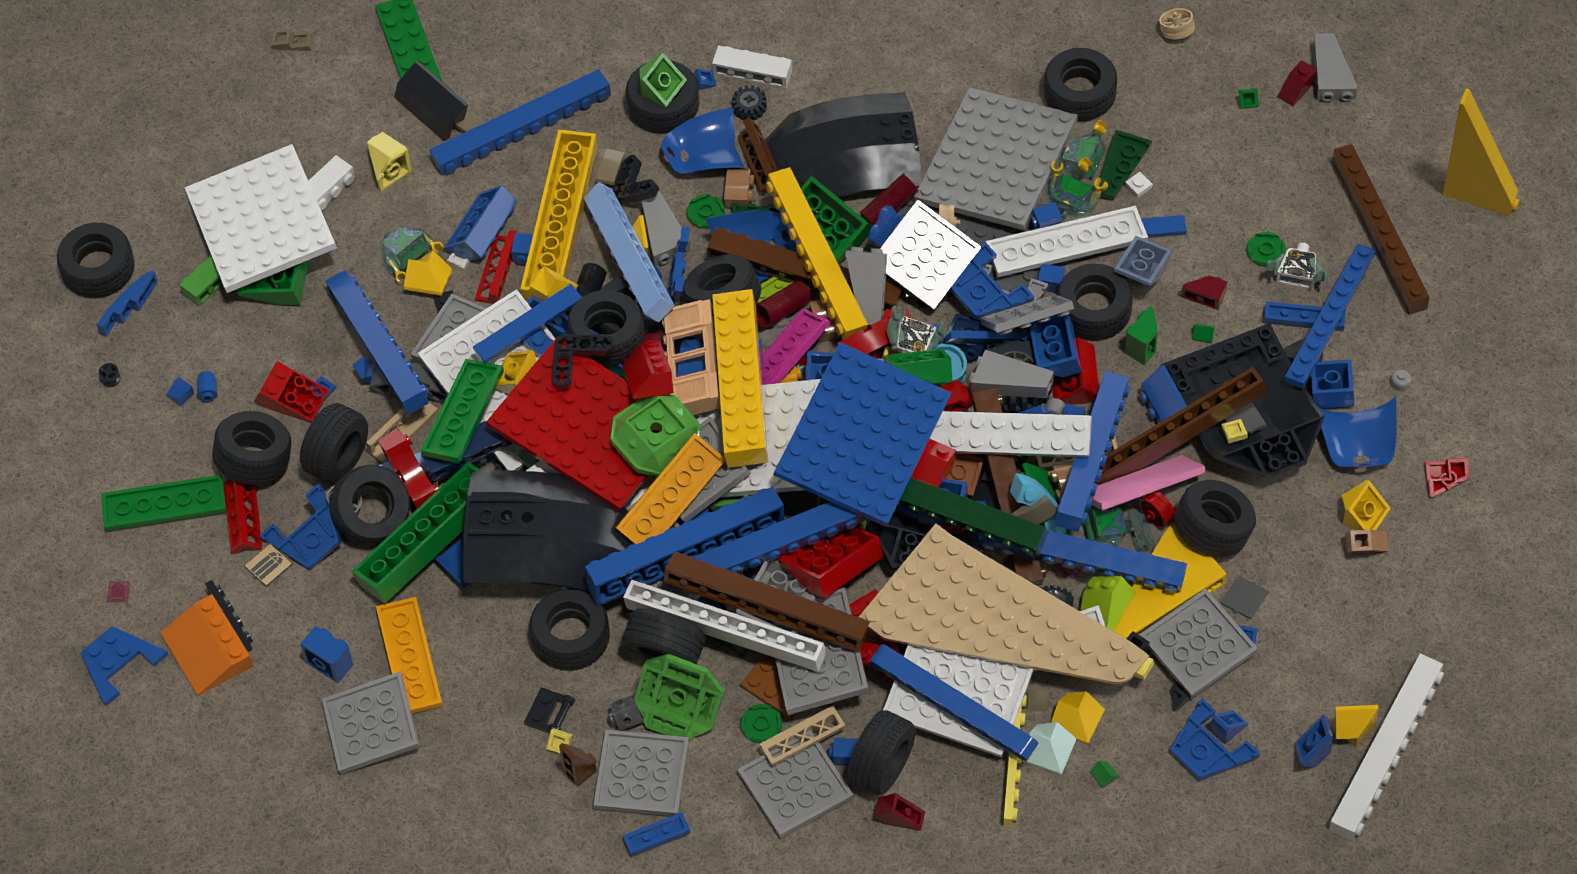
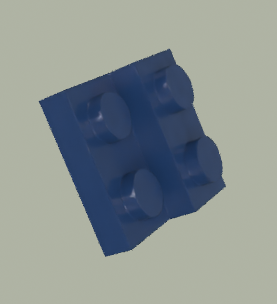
M955 314L950 324L953 331H993L983 326L980 320L960 314ZM987 344L952 345L958 347L968 360H974L983 355Z

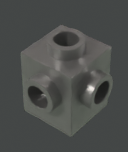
M633 695L618 699L614 703L609 704L612 711L609 713L610 720L613 725L617 724L620 731L630 729L634 725L643 722Z

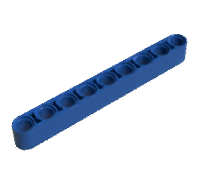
M884 644L879 646L869 661L879 671L1024 761L1029 759L1039 744L1032 736Z

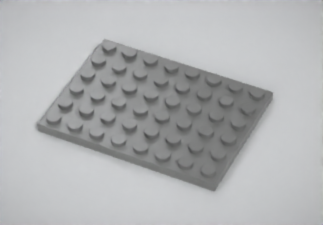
M969 87L918 188L919 192L914 196V201L919 200L925 205L939 208V204H954V212L1025 230L1033 214V209L1036 208L1052 175L1053 169L1051 164L1053 161H1056L1057 164L1078 120V114H1071L1058 109Z

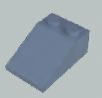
M1135 236L1114 268V272L1151 286L1165 272L1172 250Z

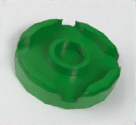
M709 194L699 195L689 203L686 211L688 221L699 229H709L706 218L725 215L724 203L716 196L712 197Z
M1260 232L1248 241L1247 255L1258 266L1267 267L1269 260H1275L1281 254H1286L1285 242L1275 233Z
M757 704L748 708L745 714L743 713L740 726L747 740L760 744L781 732L782 718L780 713L773 709L772 706Z

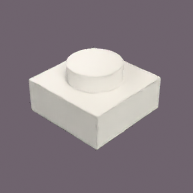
M1141 172L1125 182V186L1137 198L1153 186Z

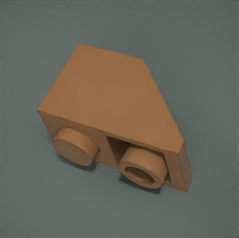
M1352 530L1345 533L1347 554L1388 552L1387 531Z

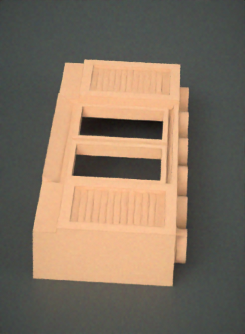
M710 299L675 306L662 319L666 334L663 336L665 346L667 347L665 355L672 371L674 394L670 395H675L692 415L721 408L718 365L716 363V336L713 330L715 327L712 315L714 314V308ZM703 333V348L675 354L674 340ZM705 355L706 370L677 377L676 362Z

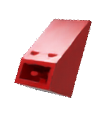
M276 361L254 401L275 412L312 423L329 389ZM314 390L319 392V395L314 394Z

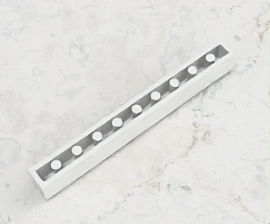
M631 580L623 597L628 609L636 610L642 608L664 613L697 627L706 635L819 672L826 656L825 646L822 642Z
M1423 654L1418 656L1330 822V831L1353 841L1356 835L1360 836L1365 825L1362 824L1364 818L1369 819L1374 808L1371 806L1373 801L1378 802L1383 791L1380 789L1382 784L1387 785L1392 774L1389 772L1391 767L1396 768L1400 760V756H1398L1400 750L1405 751L1409 743V739H1407L1409 733L1414 734L1418 726L1416 722L1418 716L1423 717L1427 708L1425 706L1426 701L1432 700L1436 691L1433 689L1435 684H1440L1443 679L1442 663Z

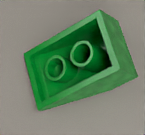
M942 348L883 355V359L887 364L937 386L946 385L947 382L953 381L951 357Z

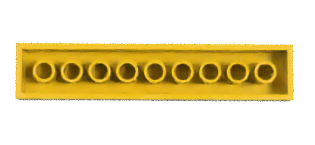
M558 130L520 288L521 296L525 300L531 284L543 266L568 278L585 205L584 197L588 192L598 149L596 134Z
M753 290L713 294L723 445L727 467L767 463V437L756 304Z

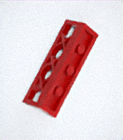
M509 230L507 237L495 235L496 239L492 243L475 301L494 304L500 300L512 262L511 250L517 231ZM498 241L505 242L501 251L497 248ZM500 256L498 265L495 267L492 264V260ZM495 272L493 281L489 283L487 276ZM490 288L489 298L482 297V292Z
M228 479L224 483L230 551L234 554H239L244 548L259 551L262 549V539L259 536L261 529L256 485H249L250 492L248 493L241 483ZM244 499L251 504V510L244 504ZM246 516L253 522V527L246 521ZM248 533L255 539V543L248 541Z

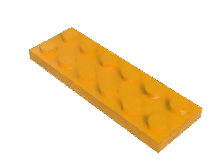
M694 433L615 528L634 544L641 543L648 537L664 533L671 527L726 459Z
M412 597L376 606L392 674L402 673L412 714L442 707V700L417 598Z

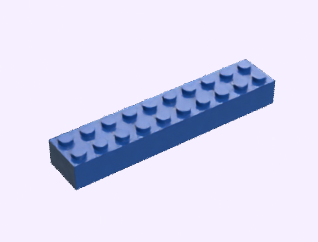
M773 486L768 489H761L749 497H742L739 501L730 505L726 504L714 512H707L700 518L688 520L681 526L667 529L660 535L648 537L641 543L632 544L620 552H613L599 561L590 562L585 566L587 588L596 605L600 606L625 595L631 580L649 585L663 579L665 568L674 551L694 557L783 521L784 505Z

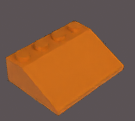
M212 594L191 605L160 633L198 696L253 667L249 653Z

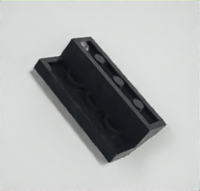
M419 61L415 62L398 81L394 95L401 104L443 141L450 138L453 124L465 119L468 107L466 102Z

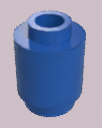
M210 371L199 373L197 378V396L204 402H211L218 396L217 378Z

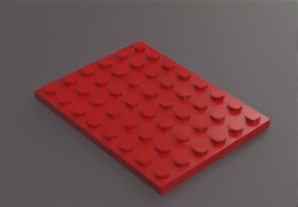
M555 339L488 418L486 426L620 512L649 475L636 472L610 443L613 417L640 398L633 399L627 381L586 355L573 356L571 386L566 390L555 388L552 377ZM563 342L562 347H566L567 343ZM560 359L558 361L560 366H565L569 363L567 359ZM562 372L561 379L559 380V382H563V380L565 379L564 373ZM651 430L653 433L660 432L658 430Z

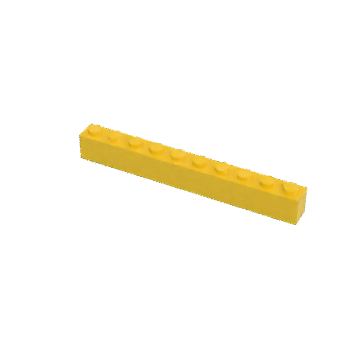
M791 168L768 174L766 189L773 196L775 208L781 212L783 224H787L789 228V236L796 243L798 255L804 259L806 271L812 275L814 287H818L820 291L821 302L826 304L828 316L831 320H834L837 334L845 339L867 328L868 324Z

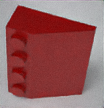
M856 526L852 529L838 531V534L835 536L823 537L815 544L803 545L795 552H787L778 558V563L809 592L824 599L881 559L883 553L879 536Z

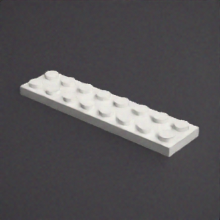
M1136 206L989 240L986 243L997 254L992 264L997 277L1039 268L1042 264L1051 265L1127 247L1135 236L1148 240V236Z
M943 411L930 439L956 449V453L1089 457L1092 417L1088 415Z

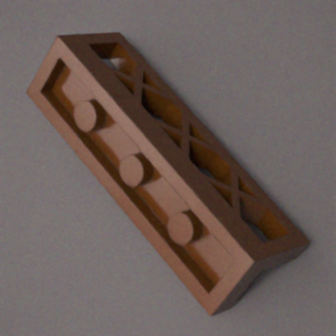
M748 117L743 121L746 130L738 135V139L755 175L761 192L765 193L767 192L766 184H763L765 177H768L770 173L778 171L760 127ZM749 136L751 143H746L745 138ZM754 149H755L756 154H757L756 157H753V156H752V152H753ZM759 163L762 165V171L757 170Z

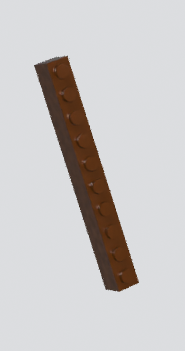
M1353 144L1334 149L1332 163L1408 314L1411 315L1427 310L1430 297Z
M715 227L707 248L708 257L713 258L728 254L739 255L749 260L756 272L792 283L801 281L808 288L819 291L818 287H814L812 275L806 271L804 259L798 255L797 251H790L783 246H774L764 240L751 239L747 235H738L725 228L719 229ZM838 264L854 295L849 269ZM886 280L884 311L886 309L891 310L893 306L897 307L902 294V286L893 280Z
M1254 367L1113 450L1106 455L1105 467H1100L1103 470L1100 482L1096 481L1095 484L1101 485L1142 469L1267 394L1264 381Z
M996 388L972 392L971 401L974 412L1002 413L1003 399L1002 395L997 393ZM985 454L998 510L1012 514L1024 505L1017 502L1010 493L1015 473L1021 474L1020 470H1016L1015 466L1017 456ZM1009 554L1014 573L1036 586L1042 585L1046 574L1044 566H1040L1039 558L1027 559L1022 554Z
M674 551L665 568L663 582L856 652H860L868 634L870 621L864 620L861 617L836 610L822 603L797 596L783 589L772 587Z

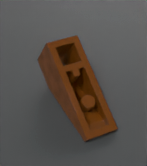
M564 743L559 745L564 774L577 787L597 772L596 760L590 753L586 754L582 749Z

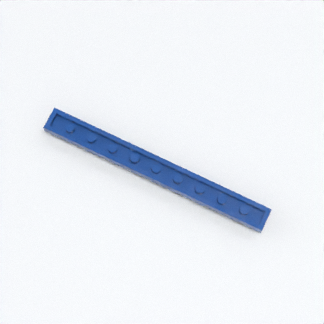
M1357 244L1290 366L1284 382L1302 389L1304 388L1376 254L1375 249Z

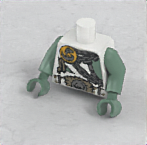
M1299 243L1297 249L1289 248L1286 254H1281L1275 260H1269L1265 270L1266 272L1272 271L1277 275L1276 283L1312 290L1314 289V283H1317V281L1327 283V272L1324 271L1320 261L1316 260V254L1309 252V245L1306 243Z
M893 306L891 311L894 316H891L886 329L889 342L892 344V350L907 353L934 349L943 338V334L950 332L951 327L949 324L947 328H941L944 324V321L941 320L938 323L939 330H936L935 326L905 317L903 307L899 313H896L897 307Z

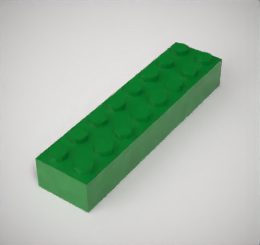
M467 462L351 570L358 584L385 604L464 530L466 497L472 471H481L480 469Z

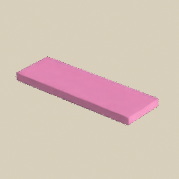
M1180 455L1098 485L1095 496L1091 495L1090 497L1093 498L1092 505L1101 510H1106L1205 473V466Z

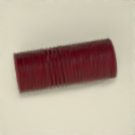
M902 173L886 189L881 191L873 201L868 203L860 211V214L873 226L878 221L879 214L886 205L892 206L895 212H897L919 190Z
M795 281L757 303V322L761 326L769 327L808 304L811 299L809 288L803 282Z

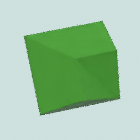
M663 52L640 68L641 96L663 107H667L687 81Z

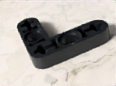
M629 155L623 161L612 189L620 205L651 199L659 191V186L652 179L635 182L642 162L635 155Z
M578 334L558 336L555 341L552 376L555 388L566 390L571 386L574 355L607 356L612 354L614 351L612 337L609 335ZM563 342H567L566 347H562ZM582 342H589L590 346L586 349L579 346ZM604 343H608L606 348L602 347ZM560 359H567L569 363L565 366H560L558 361ZM561 372L564 373L565 377L563 382H559V380L561 379Z

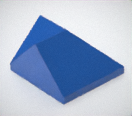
M1324 714L1295 742L1299 761L1303 766L1316 767L1331 753L1332 733L1327 716Z

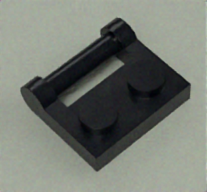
M541 687L524 721V725L549 734L553 728L561 730L560 727L569 708L574 705L575 698ZM557 703H562L553 724L549 725L548 722Z

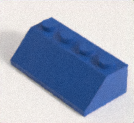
M502 185L479 193L443 250L450 254L454 253L463 259L467 258L469 261L484 257L487 253V247L496 239L495 235L505 225L504 221L513 213V207L517 200Z

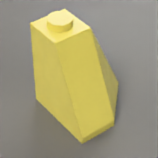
M384 132L373 136L367 142L380 191L412 171L408 149Z

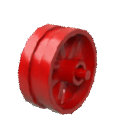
M1154 491L1139 500L1142 513L1156 527L1165 528L1169 522L1174 520L1175 510L1169 500L1160 492Z

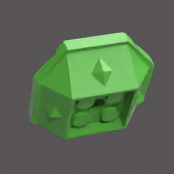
M675 395L640 398L613 417L610 443L636 472L658 477L694 433L699 436L700 423ZM651 430H658L660 432L653 433Z
M666 654L646 660L634 700L643 716L646 728L664 735L689 737V740H691L693 737L713 728L725 690L707 668Z

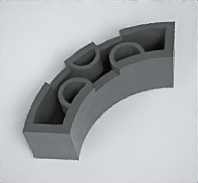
M410 363L413 368L411 372L416 371L421 380L419 384H424L429 393L427 398L438 403L444 402L447 393L427 367L422 364ZM374 367L369 387L383 396L394 394L378 367Z

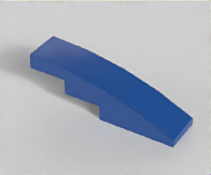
M151 270L139 278L112 303L97 323L100 335L107 337L116 322L124 324L132 309L136 311L141 310L158 282L155 271Z

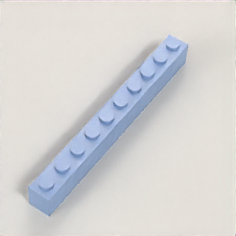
M598 182L584 197L587 203L586 208L592 213L593 221L599 226L598 230L605 238L604 242L610 247L611 255L617 260V266L622 270L623 278L629 283L630 291L636 296L635 301L641 306L642 314L649 320L652 318L660 322L675 305L613 190Z

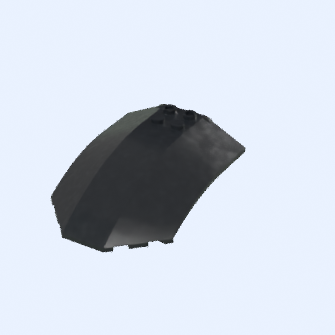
M905 92L851 96L803 108L789 114L765 139L778 171L790 167L800 188H802L810 176L817 179L837 197L883 191L902 173L917 188H919L922 182L919 143L914 116ZM759 163V168L762 171V165ZM768 177L764 179L765 184L768 182Z

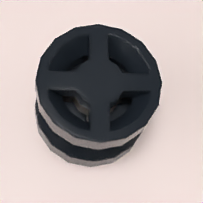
M106 363L100 367L98 374L105 387H114L119 384L121 376L115 364Z

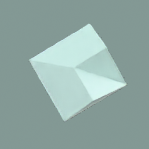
M1058 722L1038 724L1029 735L1036 739L1039 744L1029 759L1022 761L1062 775L1076 738Z

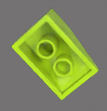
M1122 576L1092 577L1083 592L1081 611L1099 605L1105 626L1114 631L1136 592Z

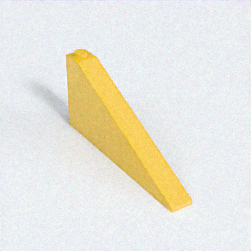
M1466 88L1459 105L1443 195L1510 216L1512 210H1517L1520 199H1517L1518 189L1470 89Z
M1174 524L1166 529L1151 555L1187 563L1181 592L1170 593L1161 587L1149 588L1144 586V583L1135 582L1132 588L1136 593L1113 631L1125 639L1132 631L1140 635L1204 589L1212 593L1226 584L1227 573L1212 556L1202 554L1186 544L1180 537Z

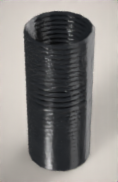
M595 263L584 264L576 283L578 285L577 292L584 297L592 292L600 291L607 275L606 270Z

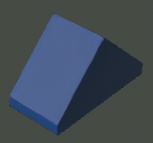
M1234 710L1213 715L1210 731L1224 744H1227L1248 723Z

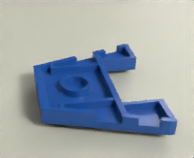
M685 226L681 228V236L677 242L676 254L673 257L668 279L667 292L674 305L682 294L685 278L682 276L685 273L687 262L683 261L690 230V227Z
M986 242L982 244L981 249L951 287V292L975 319L1034 300V295L1024 284L1006 295L983 269L985 265L997 257V254Z
M319 483L305 495L316 509V512L286 538L279 528L272 524L259 535L262 539L310 569L314 568L342 543L336 525H334L330 515V506L323 486Z
M114 626L110 627L81 651L105 706L120 695V692L108 679L136 656L141 654L153 667L168 656L166 650Z
M1203 698L1198 702V706L1192 712L1185 727L1182 728L1170 748V753L1198 781L1255 760L1260 755L1247 740L1233 752L1227 751L1202 726L1216 711Z

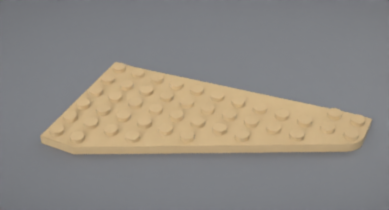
M937 524L932 527L859 616L864 620L870 621L869 629L885 641L1116 685L1130 681L1149 658L1147 653L1132 642L952 536Z

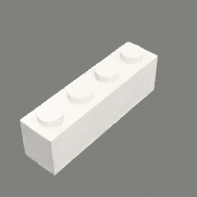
M718 45L712 62V68L715 75L787 88L792 73V60L785 57H775Z
M335 155L308 181L321 210H324L328 202L332 198H336L346 185H350L353 182L355 174L350 164Z

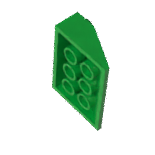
M810 176L801 190L839 264L846 257V251L851 250V247H858L869 235L873 226L817 179Z
M309 260L238 288L237 294L279 305H300Z

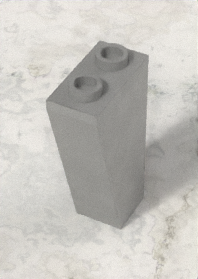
M1334 33L1315 34L1313 48L1315 68L1317 69V100H1356L1357 84Z
M658 191L653 198L642 200V208L655 266L665 265L673 259L674 254H676L678 239L681 236L680 224L662 194ZM688 239L687 247H686L685 252H684V256H685L688 252H690V241H689V239Z
M851 247V250L846 251V259L854 296L867 324L872 325L883 319L888 253H883V249L871 248V252H865L861 247Z
M985 350L983 356H979L977 359L975 373L972 372L969 378L971 393L996 388L997 393L1004 396L1047 398L1053 384L1054 371Z

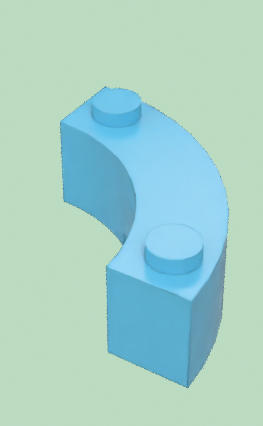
M1015 473L1010 493L1017 502L1032 506L1046 495L1057 509L1059 508V505L1049 491L1038 483L1037 480ZM1057 513L1039 524L1046 527L1049 531L1066 533V528L1055 526Z

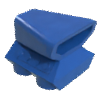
M886 205L881 210L878 221L870 230L868 241L871 248L880 249L907 214L898 216L892 206Z

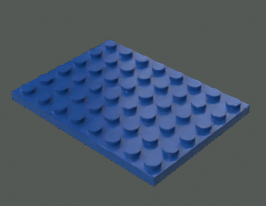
M840 342L773 475L887 527L951 396V392Z

